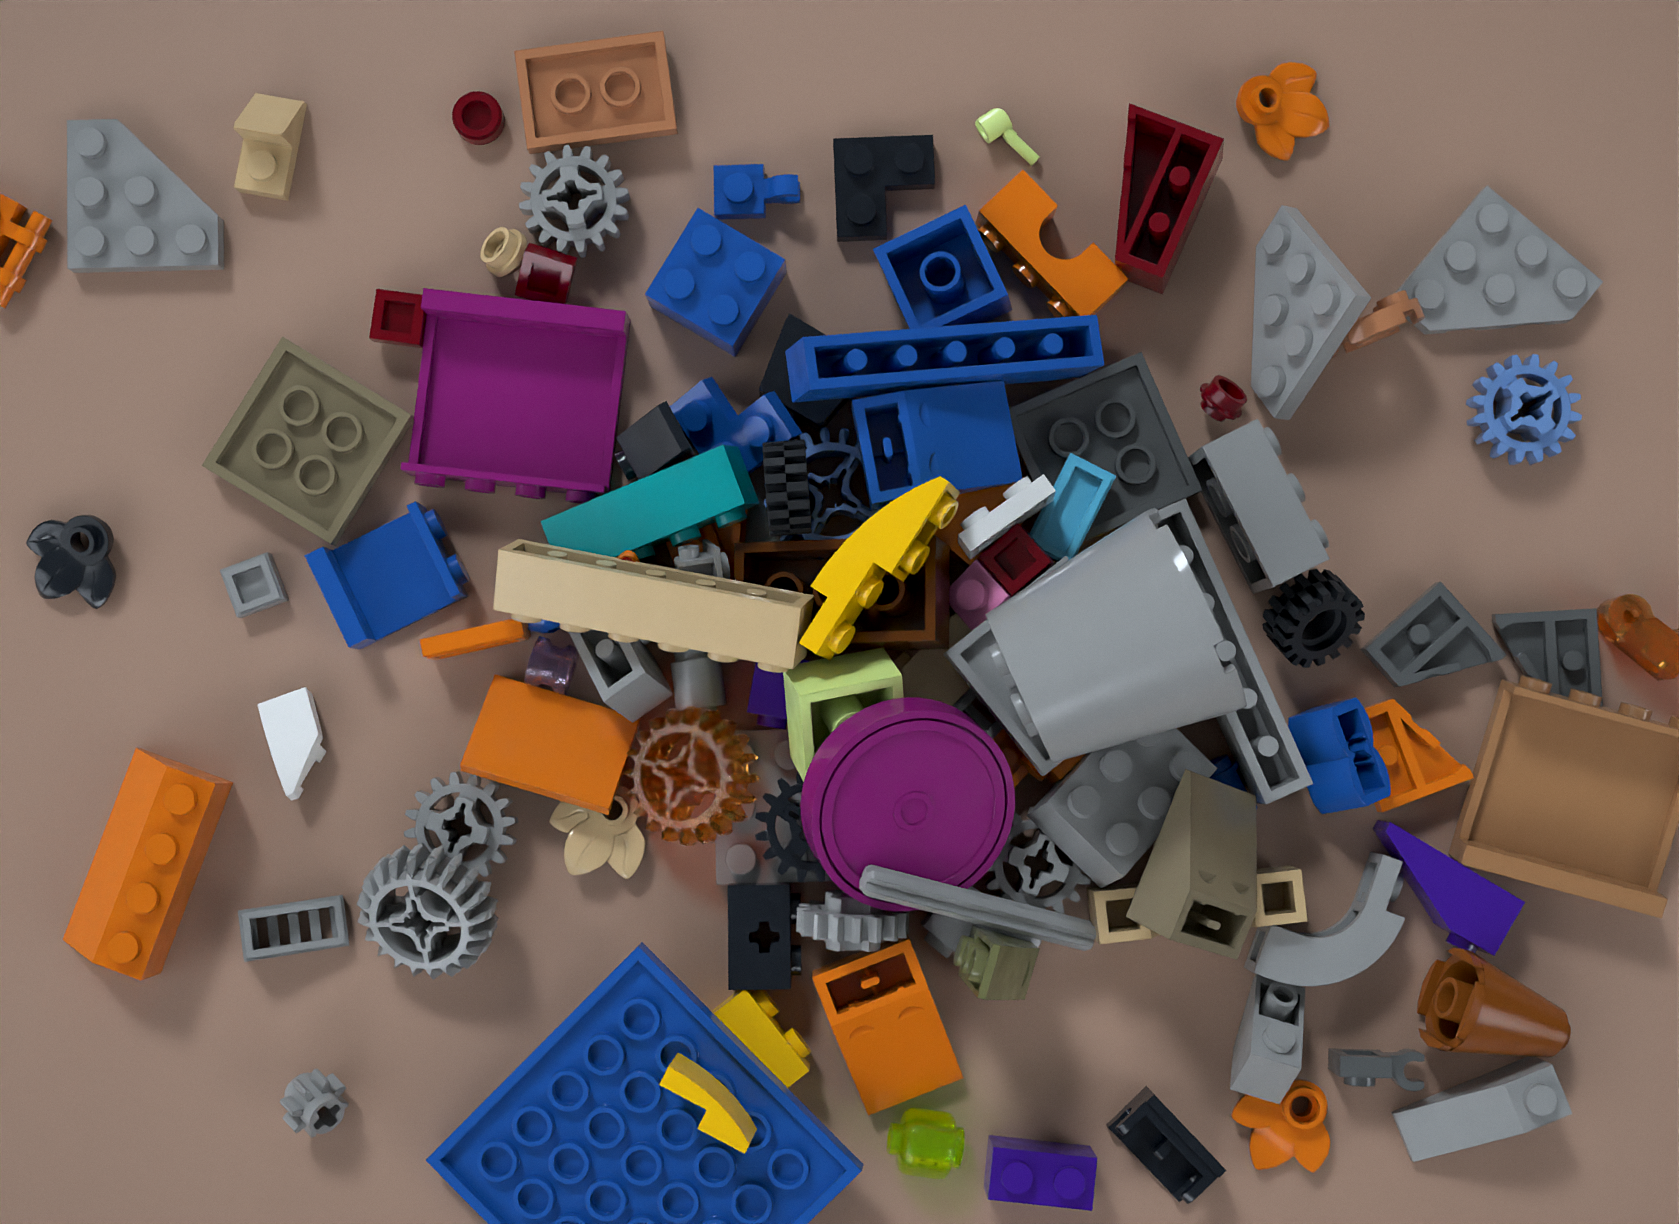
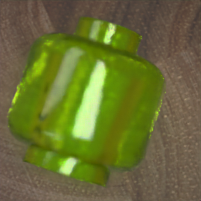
M908 1108L903 1113L900 1123H890L886 1146L887 1154L895 1155L897 1168L904 1175L944 1179L949 1175L952 1168L959 1169L961 1165L965 1140L964 1128L957 1127L954 1116L949 1112Z

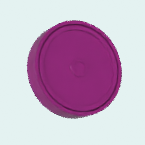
M919 697L897 698L876 703L855 713L842 722L822 743L814 755L804 779L800 805L801 820L807 843L814 856L831 880L842 891L857 901L874 908L889 911H915L920 909L865 896L859 888V881L864 868L868 865H875L965 889L970 888L993 865L1007 841L1014 818L1015 788L1011 770L1004 754L994 740L970 717L955 707L940 701Z

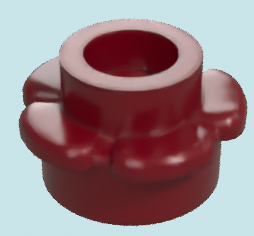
M1217 375L1210 383H1203L1200 387L1203 399L1200 405L1211 418L1223 422L1225 419L1234 420L1242 415L1241 408L1247 402V396L1233 381L1224 376Z

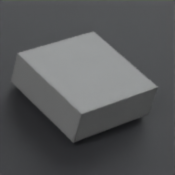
M266 552L220 570L236 617L244 618L289 601L272 553Z

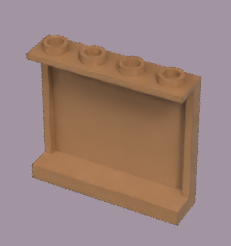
M1524 675L1520 676L1519 683L1501 679L1474 767V778L1470 780L1448 853L1465 866L1662 918L1668 899L1657 892L1679 824V717L1671 715L1667 724L1650 719L1653 711L1637 705L1621 702L1619 710L1600 706L1602 697L1571 688L1569 696L1566 697L1551 693L1552 684L1540 679Z

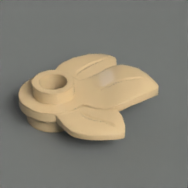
M623 785L618 786L614 800L622 805L623 812L616 820L608 818L603 813L563 801L556 807L549 822L556 829L569 833L565 842L564 859L567 870L571 875L591 872L602 866L606 861L625 879H629L637 871L645 852L646 841L641 830L636 825L640 812L639 802L636 795L629 788Z

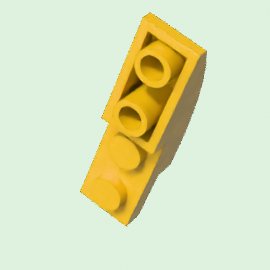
M939 476L913 488L875 513L846 539L811 584L812 588L827 598L799 641L801 645L815 654L831 660L835 653L840 654L851 642L855 634L853 624L863 608H870L880 596L884 587V582L881 579L886 571L904 582L909 573L915 574L920 570L930 552V547L927 544L938 527L943 529L950 523L958 508L956 498L960 492L949 481Z

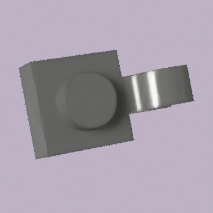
M1328 1048V1069L1339 1077H1344V1084L1370 1087L1376 1085V1078H1391L1405 1090L1419 1091L1424 1089L1423 1081L1416 1078L1408 1079L1404 1075V1067L1407 1063L1411 1061L1423 1062L1425 1060V1055L1416 1050L1402 1049L1397 1052H1382L1372 1049Z

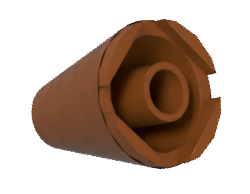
M1451 948L1447 952L1453 955L1445 962L1436 959L1431 965L1422 983L1417 1002V1013L1425 1016L1426 1030L1418 1029L1420 1037L1427 1046L1446 1052L1550 1058L1568 1044L1571 1036V1027L1567 1014L1562 1008L1474 952L1461 948Z

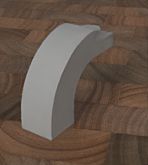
M1370 852L1349 910L1337 923L1327 929L1318 932L1301 933L1278 925L1258 927L1244 968L1263 977L1296 986L1333 984L1351 978L1367 969L1391 946L1405 920V917L1386 911L1389 901L1394 902L1402 889L1404 875L1400 873L1403 861Z

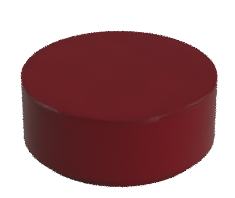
M482 91L469 92L458 99L452 111V120L457 132L465 141L471 144H489L496 140L503 131L505 124L503 110L498 101L488 93Z

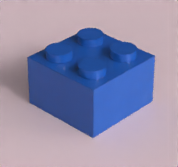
M966 205L873 249L909 329L987 323L1012 311L1006 288Z
M697 208L646 291L645 296L650 307L736 357L787 273L786 260L712 215Z

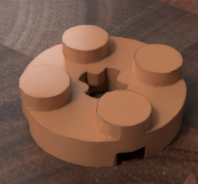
M1402 290L1377 301V306L1373 308V313L1362 318L1358 317L1340 344H1343L1346 354L1399 332L1400 328L1398 325L1407 322V316L1410 317L1413 325L1423 320L1425 315L1418 298L1409 299L1406 290ZM1338 349L1336 350L1332 358L1337 356L1339 352Z

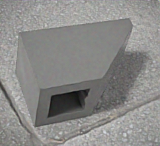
M1258 974L1255 975L1233 1047L1230 1090L1276 1104L1281 1103L1302 1067L1305 1008L1304 987L1281 983Z

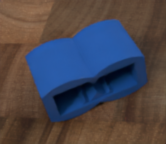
M1356 697L1314 707L1288 718V728L1313 781L1312 785L1307 786L1310 797L1321 814L1366 807L1390 796L1391 787L1387 768L1379 752L1373 747V731L1369 717L1363 705Z

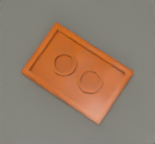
M494 674L460 763L461 771L609 815L640 725V718L632 723L613 709Z

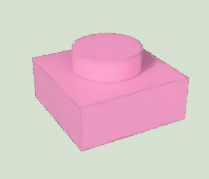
M977 559L949 587V605L972 631L987 619L986 613L1013 597L985 563Z

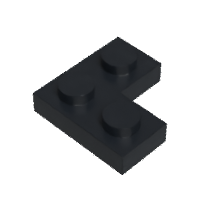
M933 135L833 138L837 242L887 240L885 191L935 188Z

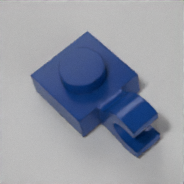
M764 164L713 165L714 216L718 220L766 218V204L800 203L798 175L784 174L765 179Z

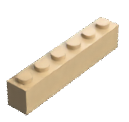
M517 539L498 550L493 610L511 613V618L518 622L537 623L547 620L560 623V629L568 632L584 633L592 629L607 632L610 639L618 642L631 643L642 639L657 642L659 649L668 652H686L689 649L708 652L707 657L714 661L736 662L738 659L758 662V668L764 671L781 673L794 669L807 656V648L801 645L799 641L811 624L814 595Z

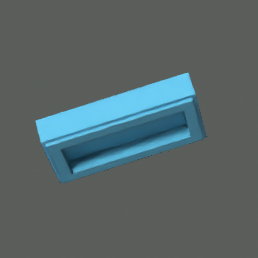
M1072 453L1069 454L1053 485L1056 490L1054 500L1041 509L1029 533L1048 556L1056 562L1065 556L1070 560L1077 555L1116 478V475Z

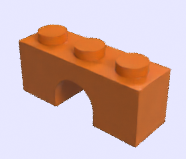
M1022 170L979 210L976 224L980 227L978 231L983 242L995 253L1002 250L1015 263L1011 268L1025 286L1030 289L1037 286L1049 299L1046 303L1048 309L1056 318L1095 315L1122 290L1128 278L1094 242L1080 255L1071 259H1058L1045 251L1040 242L1039 231L1054 217L1058 205Z

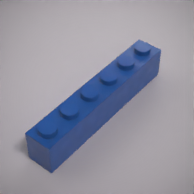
M1097 315L802 337L785 351L792 403L876 396L904 390L1004 380V384L1073 379L1081 378L1104 366Z

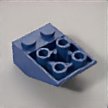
M1004 380L904 390L852 400V414L870 510L881 509L913 488L939 476L949 481L960 494L1015 484L1022 479Z

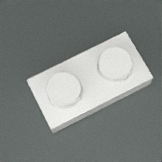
M1044 474L1031 482L1028 476L1022 478L1003 493L1006 501L991 512L984 506L972 513L960 524L964 531L958 534L959 546L968 558L972 559L1000 539L1015 524L1023 523L1054 500L1056 490Z

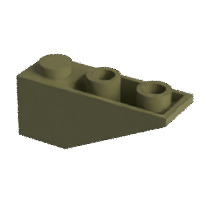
M972 925L970 935H962L959 939L953 964L960 967L959 977L977 998L983 1000H1025L1040 948L1030 941Z

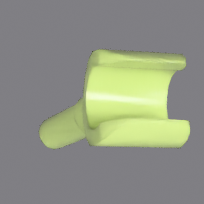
M993 108L976 120L975 126L987 143H991L1002 136L1005 142L1031 166L1040 157L1012 129L1011 120L1004 110Z

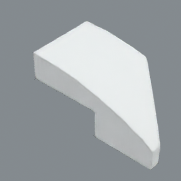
M306 687L257 704L285 795L291 801L300 797L304 790L301 787L302 782L314 762L320 763L327 752L320 746L323 735L313 694Z

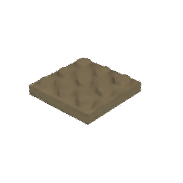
M282 337L202 466L331 545L336 546L411 426L414 416Z

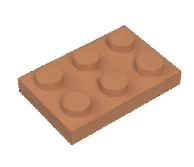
M663 31L514 51L526 145L529 154L563 150L564 145H569L572 149L678 134Z

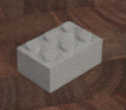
M1258 419L1202 446L1188 457L1202 488L1201 493L1253 594L1275 587L1330 559L1325 550L1329 547L1325 531L1317 520L1310 521L1301 502L1305 501V494L1301 484L1292 473L1286 474L1277 457L1282 454L1275 434L1269 427L1263 429Z
M1175 728L1085 754L1061 780L1054 784L1026 816L1100 888H1103L1123 878L1157 839L1185 769L1210 778L1218 768Z

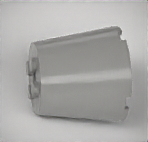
M1155 507L1136 516L985 614L997 641L996 644L988 647L991 656L1008 690L1017 687L1019 692L1010 695L1023 726H1025L1029 737L1037 734L1040 735L1053 763L1232 713L1247 706L1245 693L1236 668L1233 664L1223 667L1214 645L1223 642L1224 639L1205 596L1168 525L1159 528L1158 523L1162 519Z

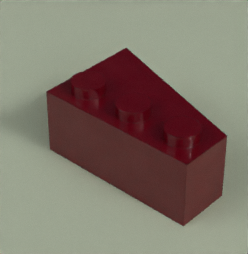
M1130 103L1128 108L1115 265L1128 278L1127 281L1163 295L1223 159L1224 138Z

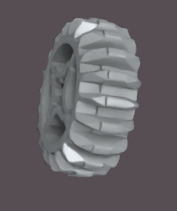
M423 842L414 846L412 850L403 845L400 849L395 850L392 855L387 854L386 857H382L375 865L374 870H371L365 877L364 884L361 887L363 890L359 894L357 905L362 909L358 923L369 927L366 931V941H376L379 943L377 956L389 954L394 958V969L405 964L410 966L413 977L424 969L433 980L442 975L443 972L453 977L463 967L468 969L471 965L475 964L481 953H484L492 942L491 937L497 928V921L499 919L494 914L497 909L498 900L487 896L490 892L491 882L477 880L479 866L468 869L461 864L462 853L450 858L446 856L443 845L435 848L432 853H430ZM408 886V892L405 896H396V888ZM451 927H461L460 933L447 935V931Z

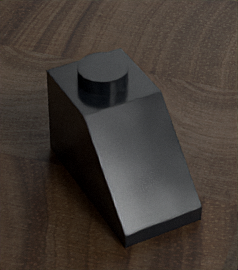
M667 401L657 405L616 437L623 450L614 455L628 481L636 477L640 480L695 457Z

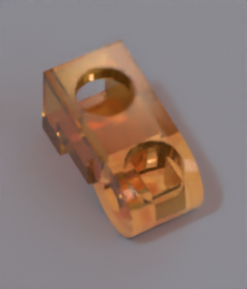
M1636 594L1613 597L1599 605L1597 609L1598 631L1602 636L1657 681L1675 679L1679 674V628L1672 630L1653 615L1651 605L1644 598Z

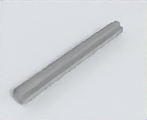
M875 865L866 866L859 881V888L868 897L1083 951L1091 949L1096 938L1095 926L1089 920Z

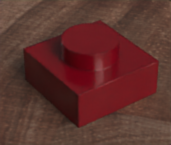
M529 243L524 251L515 295L533 301L566 304L578 258Z
M376 289L369 339L378 343L423 348L427 314L421 309L422 295Z
M1020 523L1015 524L979 556L1012 596L1029 586L1054 564V561Z

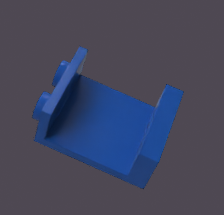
M415 501L407 505L409 513L334 550L321 547L304 555L349 648L362 649L469 597L463 585L470 581L468 573L457 554L449 556L441 540L448 536V533L435 509L427 511L425 506Z

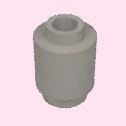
M698 650L674 652L675 662L670 663L676 712L687 711L688 721L718 717L717 707L727 705L722 663L709 659L707 657L708 652Z

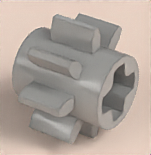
M314 1069L312 1073L300 1074L288 1084L284 1098L280 1099L281 1105L288 1111L282 1119L295 1133L304 1129L311 1138L315 1137L316 1134L327 1133L341 1122L345 1108L348 1107L349 1103L341 1096L346 1087L333 1073L325 1077L318 1069Z

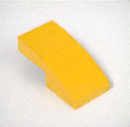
M677 1053L669 1064L659 1085L706 1109L697 1129L745 1154L757 1130L749 1114L737 1098L711 1073L684 1055Z

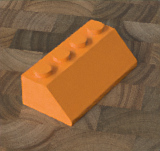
M136 748L62 940L92 963L140 981L161 974L233 782L142 748Z

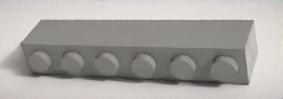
M1186 498L1158 510L1162 519L1158 523L1159 528L1168 525L1223 636L1224 641L1214 645L1223 667L1230 664L1234 665L1245 693L1246 707L1218 716L1216 720L1234 760L1239 764L1238 769L1249 793L1256 796V803L1266 805L1312 785L1313 781Z

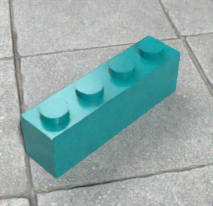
M721 445L540 522L549 545L616 558L625 550H630L636 553L640 562L656 556L654 547L671 541L672 547L690 543L702 537L699 531L700 528L715 522L718 528L728 527L748 518L745 510L760 503L739 447Z

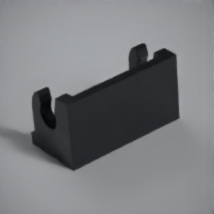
M1147 1086L1106 1124L1178 1202L1184 1200L1187 1204L1191 1203L1210 1184L1227 1171Z

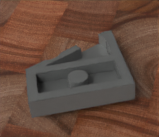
M1596 608L1492 614V623L1524 676L1551 683L1550 692L1568 697L1572 688L1602 697Z

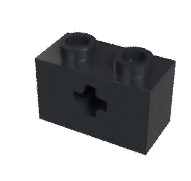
M790 882L728 884V990L791 989L792 976L802 975L801 945H791V924H796L797 907L801 903V893H791ZM769 921L770 930L779 932L780 937L772 939L770 948H761L760 939L752 938L751 932L758 931L761 922Z

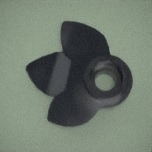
M80 515L70 519L67 523L53 519L37 525L32 530L26 544L30 550L42 557L36 566L34 576L36 588L42 598L57 599L77 590L94 609H98L106 603L112 593L116 580V571L108 557L114 538L112 530L106 522L93 515ZM81 532L89 539L88 549L81 542Z

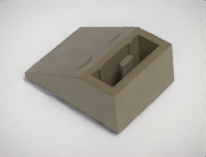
M1185 769L1160 833L1154 843V848L1139 885L1135 890L1126 917L1169 940L1237 960L1257 912L1256 796Z

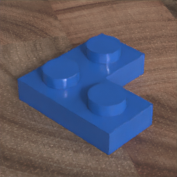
M713 377L698 382L670 406L676 420L699 454L721 445L737 446L749 475L763 465L764 442L790 441L802 434L775 391L762 395L742 413L737 415Z

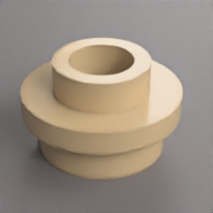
M499 227L491 232L484 241L480 252L481 260L486 263L487 270L497 277H503L509 273L516 272L521 267L524 251L527 247V239L524 234L516 229L508 230L505 227Z

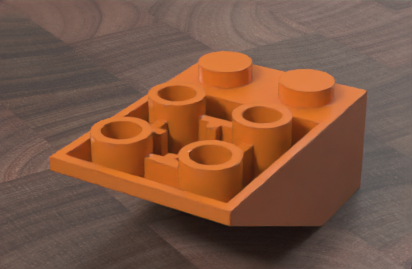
M908 934L907 938H898V941L881 943L880 950L872 952L860 951L812 971V979L868 1116L964 1078Z

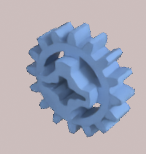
M1516 354L1504 360V367L1496 362L1486 368L1489 378L1480 377L1473 382V387L1481 394L1466 400L1467 406L1477 409V415L1466 422L1467 426H1480L1482 433L1474 440L1477 445L1487 441L1493 444L1490 450V457L1494 459L1508 452L1509 465L1521 463L1525 456L1528 463L1532 465L1543 461V453L1548 457H1552L1562 452L1558 441L1565 443L1574 439L1576 435L1567 425L1580 421L1582 415L1571 411L1570 404L1580 400L1581 395L1578 393H1567L1565 387L1571 383L1573 378L1571 375L1558 379L1554 375L1558 366L1557 362L1552 361L1541 368L1539 367V355L1532 354L1525 358L1522 364ZM1523 378L1535 381L1541 386L1527 385ZM1536 399V402L1529 407V411L1525 413V417H1519L1511 421V417L1518 413V409L1521 408L1524 402L1528 403ZM1494 400L1497 402L1496 412H1495V418H1494V414H1493V401H1494ZM1552 407L1554 408L1553 419L1551 418ZM1506 434H1520L1524 441L1530 440V442H1520Z

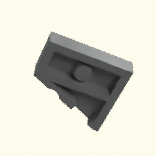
M1441 581L1434 583L1360 649L1394 687H1401L1432 677L1461 671L1462 669L1499 661L1506 656V653Z

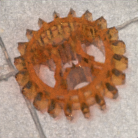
M687 706L684 711L672 708L666 711L665 718L654 717L649 720L651 731H640L638 734H635L641 749L632 748L626 753L635 761V767L629 768L622 773L629 779L634 778L635 787L630 788L625 795L629 798H638L640 801L632 814L638 817L649 816L645 829L651 832L661 831V840L667 842H675L679 839L680 844L683 846L696 845L698 841L702 844H709L717 840V834L719 836L731 834L734 831L732 821L742 822L748 817L741 804H752L757 799L752 792L747 790L748 784L757 783L761 779L757 774L749 773L748 764H753L758 756L754 753L743 752V748L747 745L750 738L746 734L734 735L737 722H734L732 719H723L721 721V713L714 709H707L702 713L701 708H696L695 706ZM691 734L688 745L682 746L679 755L676 758H668L667 756L673 746L680 739ZM716 758L719 764L720 771L718 770L716 765ZM680 768H688V772ZM695 780L702 782V784H695ZM705 794L716 795L713 803L704 813L696 818L691 817L694 807L700 806Z

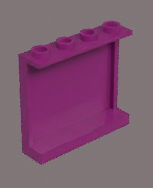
M423 288L421 309L427 314L412 437L408 463L401 462L400 470L410 476H415L414 484L426 487L445 488L446 480L465 482V490L494 494L496 485L516 488L515 496L531 499H545L546 491L566 493L565 501L576 504H583L609 493L611 490L631 324L627 312Z

